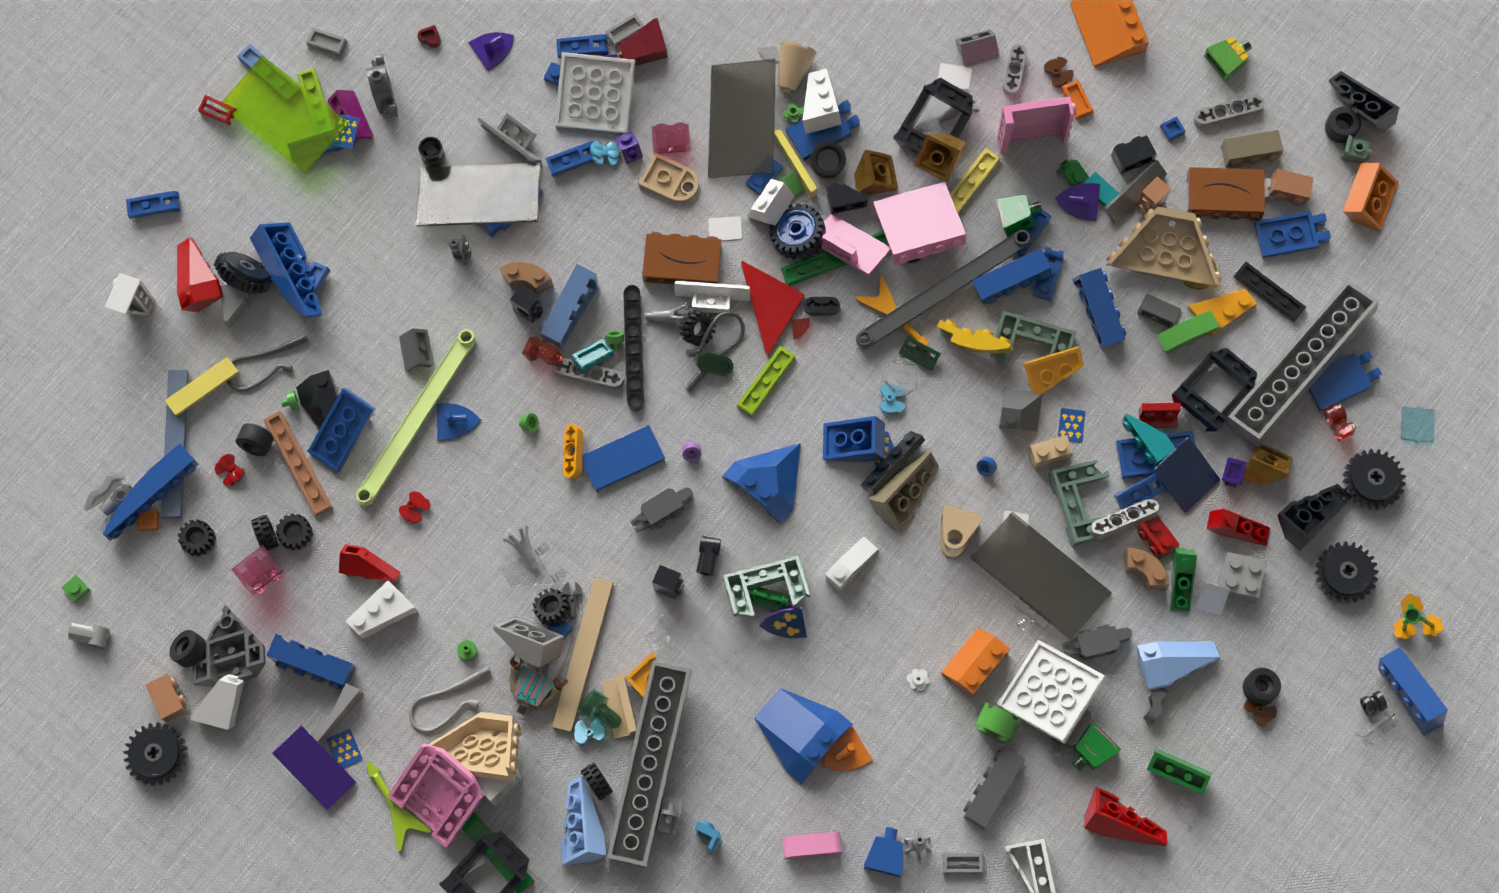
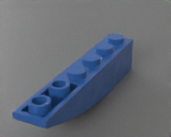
M180 443L151 467L123 499L103 532V535L109 541L117 539L127 526H132L142 513H147L157 500H162L172 487L175 488L181 483V479L196 470V466L199 464Z

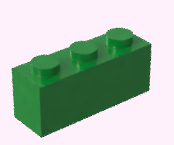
M1155 748L1147 767L1148 771L1202 795L1211 778V772Z

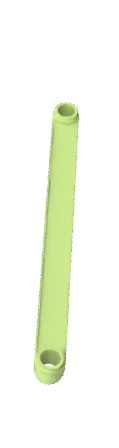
M464 329L459 333L357 491L356 499L360 505L370 506L374 502L476 342V337L471 330ZM471 336L469 341H462L464 337ZM363 494H370L367 500H361Z

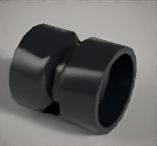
M433 136L426 137L420 141L418 150L424 165L431 169L441 167L446 160V154L441 141Z

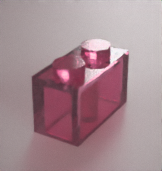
M678 122L674 125L657 124L652 126L654 154L691 152L689 124Z

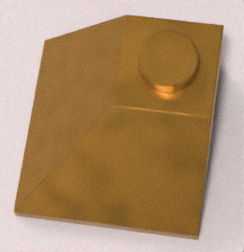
M927 133L914 166L948 182L967 143L952 135Z
M867 149L864 150L854 174L857 191L873 195L898 190L892 155Z
M1263 444L1259 448L1255 446L1243 477L1251 483L1260 485L1286 478L1293 457Z

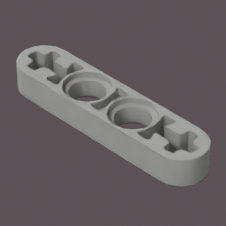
M1252 95L1199 109L1195 113L1194 123L1202 128L1260 113L1265 104L1264 99L1259 95ZM1253 101H1255L1256 104L1259 103L1258 107L1252 105ZM1239 105L1243 111L1237 113L1233 110V106ZM1223 110L1225 112V116L1218 117L1216 116L1215 111ZM1200 115L1206 117L1205 121L1199 119Z
M558 357L553 360L551 365L554 374L560 377L610 389H619L624 384L623 375L617 370L594 365L585 370L582 375L577 376L573 373V370L578 366L571 359ZM560 363H563L564 367L569 368L570 364V373H568V370L565 368H561V370L558 371L556 365L558 366L560 365ZM593 372H601L602 377L599 380H594L591 377ZM607 373L608 378L614 379L615 376H618V380L620 381H616V383L613 384L611 379L606 378V382H604L606 377L605 374Z
M1147 499L1096 520L1091 525V536L1094 539L1103 540L1139 525L1141 522L1144 523L1158 515L1159 504L1156 500ZM1135 513L1139 517L1136 519H1132L1128 516V514ZM1113 520H1118L1122 524L1120 526H1115L1111 522Z

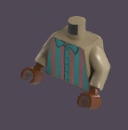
M514 655L510 660L512 667L509 680L510 690L514 699L520 701L516 712L527 716L531 707L540 710L556 702L562 687L568 683V680L566 679L561 683L559 681L561 675L557 676L554 680L523 666L522 663L524 661L521 658L520 663L516 662Z

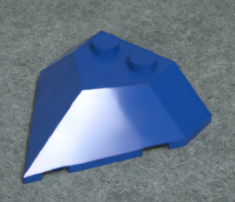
M801 443L735 461L722 477L735 488L740 487L766 508V513L782 524L794 509Z

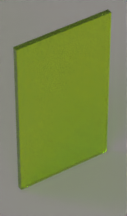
M263 55L222 101L238 109L233 114L238 121L305 174L349 124L348 121ZM221 106L223 109L229 112V109Z

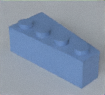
M576 264L556 304L552 307L547 321H544L540 328L542 339L561 349L563 348L599 288L596 273Z

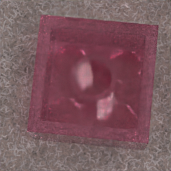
M263 545L231 569L252 595L263 592L266 589V585L280 579L282 573L285 572Z

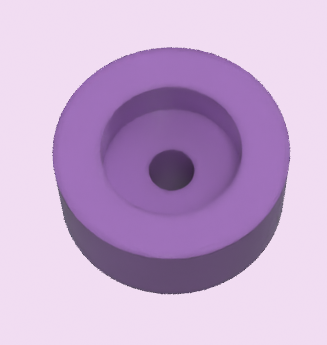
M689 442L683 446L682 456L686 461L695 462L701 458L702 453L699 444Z

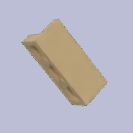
M624 674L615 675L616 679L602 682L615 739L635 735L637 730Z

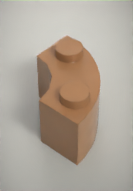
M515 262L500 267L502 276L511 290L517 289L521 284L539 295L554 286L549 274L534 264Z
M1127 548L1125 550V572L1139 576L1145 583L1146 590L1167 589L1169 586L1168 575L1163 565L1153 555L1136 548Z

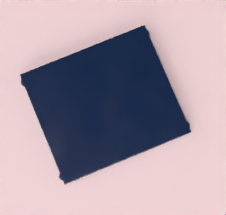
M1186 437L1153 469V472L1184 513L1188 512L1221 480L1190 437Z

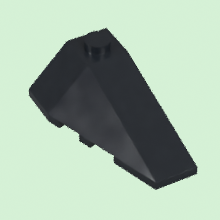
M1342 71L1329 79V83L1366 122L1382 132L1396 124L1399 106Z
M329 370L310 375L296 387L302 407L319 429L338 397L336 385Z
M1336 484L1312 496L1308 495L1297 502H1290L1277 515L1285 539L1301 551L1352 497H1349V493L1339 484Z

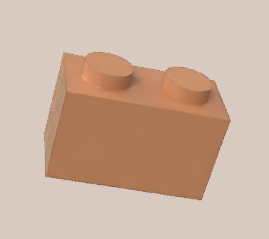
M1277 169L1271 176L1269 196H1273L1276 200L1292 201L1296 205L1305 204L1311 196L1313 177Z
M1156 177L1141 192L1137 203L1138 209L1143 214H1146L1150 209L1155 210L1157 206L1162 207L1167 201L1171 188L1159 177Z
M165 674L145 684L162 720L168 722L187 712L185 705L188 703L184 695L179 694L177 690L179 684L175 677L171 678L168 674Z

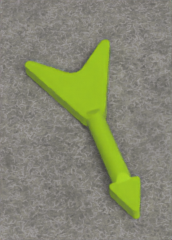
M367 761L369 777L374 779L390 806L397 851L401 852L407 830L414 829L426 833H431L432 830L387 797L390 790L379 774L381 770Z

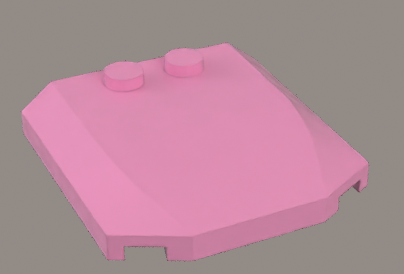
M423 744L387 797L401 809L407 807L434 831L432 836L447 848L480 803L484 794L475 776L445 749Z

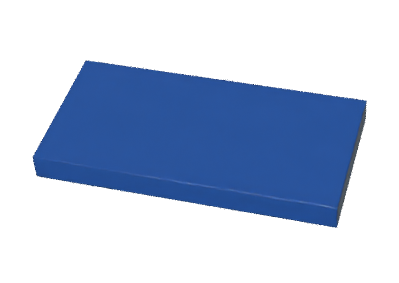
M346 387L342 388L307 452L335 472H340L376 408Z
M649 425L584 454L582 457L583 466L596 492L665 460Z
M1193 431L1166 434L1175 448L1186 437H1190L1195 444ZM1133 439L1116 441L1122 479L1150 476L1154 473V465L1146 460L1145 452L1141 447H1137Z

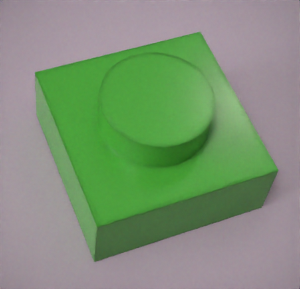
M77 575L61 587L75 603L90 591L88 586Z

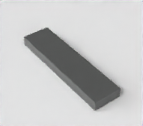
M1153 160L1104 208V211L1113 223H1118L1138 203L1141 192L1156 177L1162 180L1167 175L1160 162Z

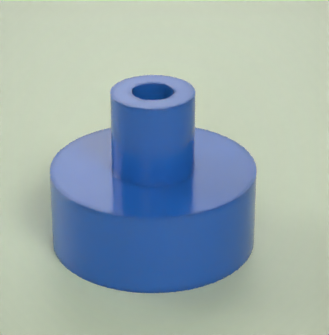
M985 456L977 462L976 468L982 476L990 477L996 472L997 464L993 458Z

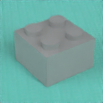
M1227 552L1223 557L1218 586L1230 589L1228 597L1255 603L1259 598L1266 561Z

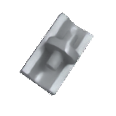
M664 795L657 831L673 835L677 834L684 799Z

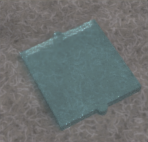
M1420 406L1417 408L1402 407L1401 440H1410L1416 443L1419 441L1433 443L1435 410L1423 409Z

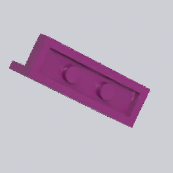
M336 90L327 100L336 122L338 114L360 118L353 146L360 139H371L373 137L372 131L353 90Z

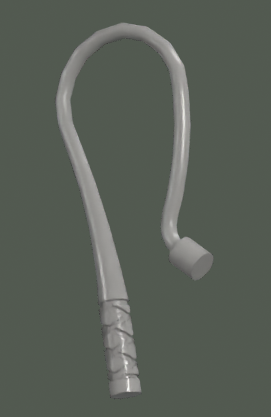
M484 667L482 670L450 687L415 699L408 712L411 725L418 731L430 733L445 726L465 705L477 709L479 701L473 699L464 701L445 721L430 729L419 727L413 719V710L418 702L467 686L490 674L489 667Z

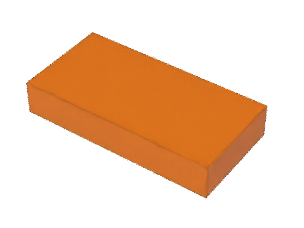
M1079 80L1061 87L1064 96L1070 97L1071 103H1075L1076 114L1074 116L1076 120L1094 113Z

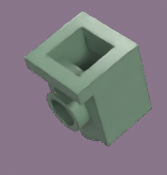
M1349 135L1344 144L1341 159L1359 164L1364 163L1366 158H1370L1372 148H1369L1370 142L1352 138Z

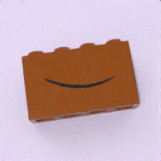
M1189 167L1186 174V181H1188L1187 212L1194 213L1196 218L1211 217L1212 219H1220L1222 217H1229L1232 220L1240 218L1258 220L1263 217L1265 213L1264 170Z
M659 232L646 234L642 271L643 282L675 285V281L718 284L720 252L722 248L721 239L714 236L700 238L697 235L686 237L675 233L670 235H662Z

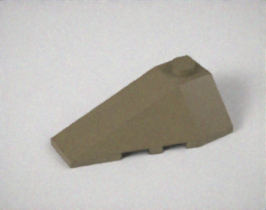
M928 451L891 478L877 494H873L868 499L876 514L897 531H901L912 519L915 513L913 510L917 502H921L923 498L921 494L924 488L929 486L939 467L932 452Z

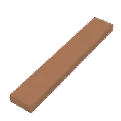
M279 411L264 419L314 515L317 517L332 509L333 506L282 412Z

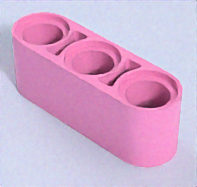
M840 832L782 838L785 859L842 853Z

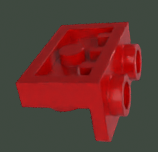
M1142 403L1139 408V420L1153 428H1177L1181 405L1180 403Z
M1158 515L1144 523L1141 522L1137 527V533L1140 538L1148 542L1150 551L1153 555H1158L1160 559L1180 545Z

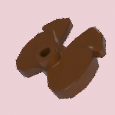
M1057 57V59L1049 60L1044 64V71L1051 73L1053 77L1051 83L1054 87L1065 85L1074 76L1073 70H1061L1067 64V60L1063 57Z
M1248 699L1243 704L1246 711H1251L1256 715L1255 722L1259 726L1268 724L1277 715V709L1274 705L1264 709L1263 706L1255 705Z

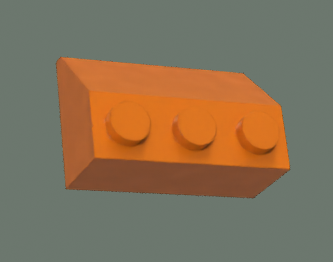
M1361 163L1343 212L1353 222L1381 231L1399 182L1381 163Z
M977 628L943 669L941 674L972 698L1005 658L1010 648L995 636Z

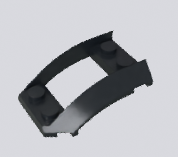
M938 78L933 83L924 85L914 106L901 124L898 132L893 136V139L900 147L903 145L919 154L926 135L915 130L914 126L932 96L962 113L949 134L959 138L973 113L972 95L943 78Z
M1228 348L1220 349L1216 352L1211 350L1199 366L1172 393L1173 403H1180L1186 411L1207 427L1205 432H1217L1228 420V416L1254 388L1257 372ZM1214 363L1243 386L1241 391L1221 413L1192 390Z
M502 831L482 835L472 850L439 885L447 893H476L463 878L490 848L515 873L500 893H514L526 877L530 859Z

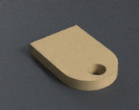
M657 153L652 157L638 183L639 187L675 203L690 201L695 197L699 188L698 178L693 170ZM685 185H692L693 190L685 192L683 187Z

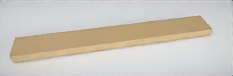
M594 577L566 675L568 683L563 686L552 728L572 733L612 591L613 582Z

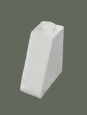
M226 675L219 679L191 716V720L226 730L235 726L244 681L238 679L235 675Z

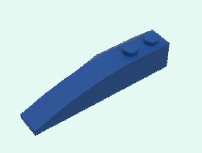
M290 222L259 224L250 236V240L271 279L284 297L304 318L320 317L322 313L317 295L311 291L314 283L313 280L308 279L310 276L307 275L310 272L309 265H306V252Z

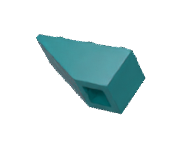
M1128 413L1124 415L1122 424L1125 430L1132 433L1135 444L1143 449L1146 460L1150 464L1152 463L1154 467L1175 449L1165 433Z

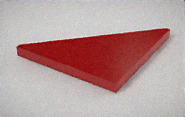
M742 261L741 267L746 285L750 286V299L765 353L769 356L804 299L805 294Z

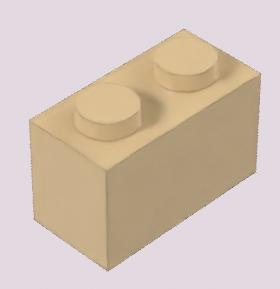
M1065 435L1030 445L1028 453L1033 468L1037 469L1069 460L1072 457L1073 451L1068 436Z

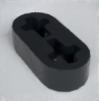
M809 297L804 303L805 312L811 316H833L840 309V303L835 297ZM812 302L816 306L814 310H811L809 307ZM829 303H833V305L837 307H834L833 310H830L829 307L825 306H829Z

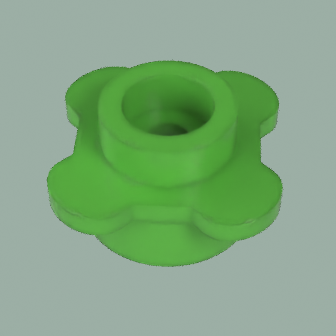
M790 103L788 109L783 112V117L787 118L789 122L797 123L801 119L804 109L797 107L795 103Z

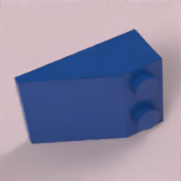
M871 416L823 423L824 461L868 462L885 459V422L878 417Z

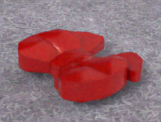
M232 454L223 455L218 463L215 464L214 470L216 474L219 475L227 471L228 475L223 480V484L226 486H234V483L240 481L245 475V469L235 464V456Z
M413 491L409 494L407 504L399 507V513L411 523H418L422 520V517L416 511L418 507L428 511L431 504L429 499H426L423 494Z

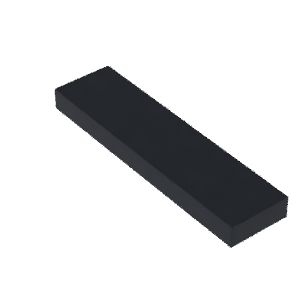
M1246 261L1233 276L1292 322H1295L1306 308L1305 305Z

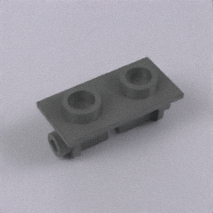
M462 234V239H451L449 247L454 259L463 260L464 264L467 265V260L471 259V248H469V241H466L465 235Z

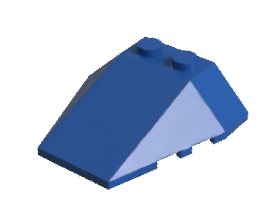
M782 688L773 695L754 717L786 772L801 785L814 771V767L835 742L841 739L853 725L838 711Z

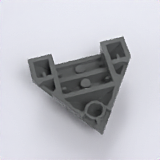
M227 605L222 610L223 615L220 621H216L206 640V649L202 658L192 666L193 684L195 686L214 687L218 680L226 675H235L243 681L256 678L266 664L265 646Z

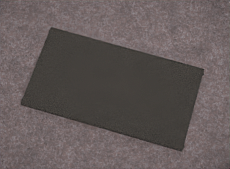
M775 58L711 65L709 179L773 173Z
M541 163L421 167L416 227L538 222Z
M1014 512L1009 514L1003 523L971 556L975 563L1069 640L1075 638L1080 629L1112 594L1109 589Z

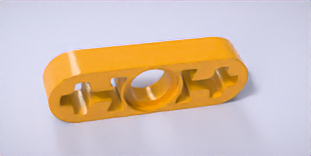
M569 424L564 432L563 475L575 480L582 473L583 429L578 425ZM575 447V454L571 456V450Z

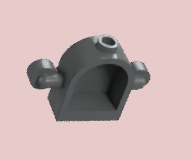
M376 54V59L371 61L372 67L366 69L375 104L379 114L384 113L385 115H390L391 118L398 117L397 106L383 54Z

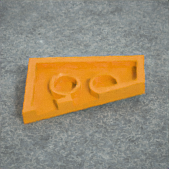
M1243 289L1189 305L1188 309L1194 317L1212 311L1220 328L1209 333L1210 337H1212L1255 307L1257 303L1247 290Z
M1075 347L1024 362L1023 365L1031 392L1043 394L1061 380L1066 379L1082 368L1084 363L1080 348Z

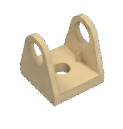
M946 504L944 505L940 520L941 550L947 557L955 558L962 554L977 534L982 516ZM955 539L959 544L953 545L948 540ZM945 545L950 549H959V551L950 553L946 550Z

